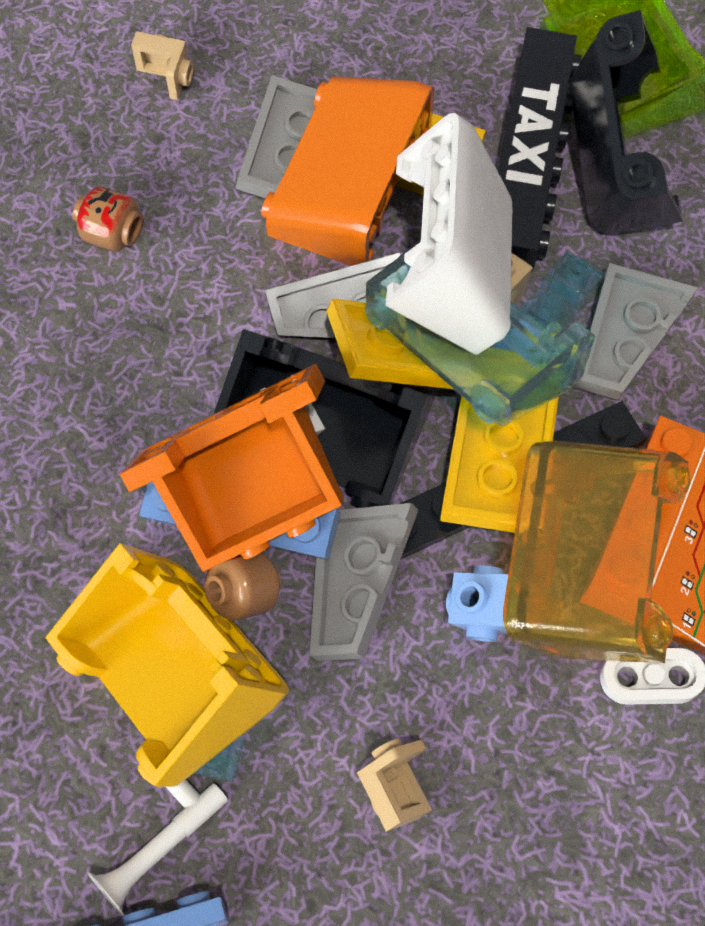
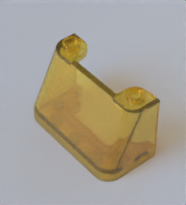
M543 441L532 444L528 450L525 462L503 606V621L508 635L517 642L555 658L665 664L667 647L670 645L673 637V626L671 619L665 615L664 610L657 603L651 601L662 503L676 504L681 500L684 493L688 491L690 486L688 461L677 453L670 451L565 441Z

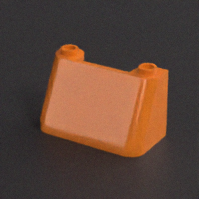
M332 76L328 83L321 82L314 99V107L316 108L276 192L270 191L264 201L261 216L266 218L267 235L349 266L371 261L374 250L369 249V243L374 241L376 233H380L382 229L384 212L400 179V176L396 174L397 156L431 128L435 88L419 81Z

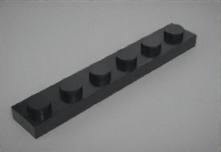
M623 401L554 432L546 491L645 444L647 440ZM446 482L400 503H412L418 509L400 560L472 527L440 521Z

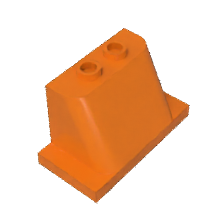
M317 364L309 366L141 450L119 474L129 493L150 482L154 483L202 572L240 554L243 559L252 558L270 546L269 540L284 533H287L289 538L298 536L316 524L315 518L342 506L343 495L305 408L306 405L317 400L325 383Z

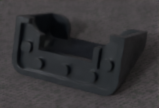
M641 10L609 19L598 31L570 81L587 213L591 224L605 235L617 236L683 222L680 199L677 195H672L667 186L666 173L662 162L655 155L647 152L627 154L620 104L642 99L641 86L644 79L650 73L661 72L658 51Z
M243 329L214 414L309 366L317 364L325 383L317 400L311 404L325 428L317 436L338 486L344 487L346 492L352 494L353 497L350 503L360 508L391 505L435 396L400 383L350 378L347 368L342 362L272 337Z

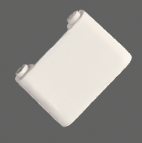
M450 113L397 156L396 174L408 182L414 181L424 188L421 242L404 254V262L411 266L406 278L401 285L394 281L387 285L385 306L465 350L478 355L493 344L501 341L507 335L511 325L512 199L474 126L456 113Z

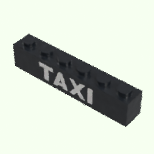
M527 27L498 173L512 199L511 253L532 266L533 272L536 258H545L548 249L550 231L542 230L544 220L552 221L557 194L549 193L550 184L558 185L564 158L555 156L557 148L565 149L570 123L562 122L563 113L571 115L573 105L568 84L582 59V55L574 53L577 35Z

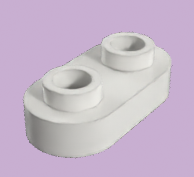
M684 648L623 649L613 653L607 659L601 669L600 682L606 695L620 704L686 703L694 699L705 687V664L697 654ZM669 671H680L685 677V685L677 686L673 684L669 679ZM618 672H630L635 680L634 686H623L618 681Z

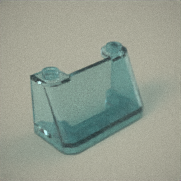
M420 240L418 243H416L414 246H412L409 250H411L413 247H415L417 244H419V243L421 242V240ZM405 253L366 282L365 298L367 306L365 311L369 320L381 330L386 329L471 403L476 414L486 423H495L500 426L508 425L566 393L584 375L596 336L578 321L573 323L564 332H560L561 325L555 320L543 328L511 301V325L507 335L501 341L475 355L385 306L387 285L393 281L401 285L411 267L404 262Z

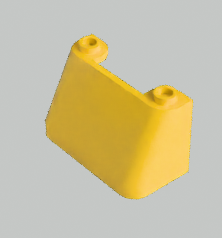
M119 543L45 637L58 654L56 657L57 662L68 673L75 676L86 674L100 678L147 740L135 752L136 759L139 762L138 771L145 780L157 787H175L180 785L271 713L289 692L288 685L239 627L233 621L219 616L213 610L205 596L204 587L187 569L169 558Z

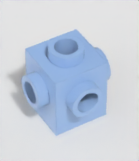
M479 565L474 566L473 573H454L453 585L446 598V608L449 614L448 623L466 630V638L475 641L496 642L497 634L526 635L531 585L510 574H504L503 569L493 566Z

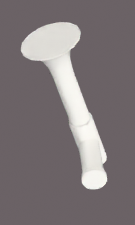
M187 780L178 786L166 787L184 807L172 819V822L119 868L99 875L87 872L94 884L122 917L125 916L123 912L125 897L141 876L185 837L188 838L228 802L227 797L217 785L212 783L201 794Z

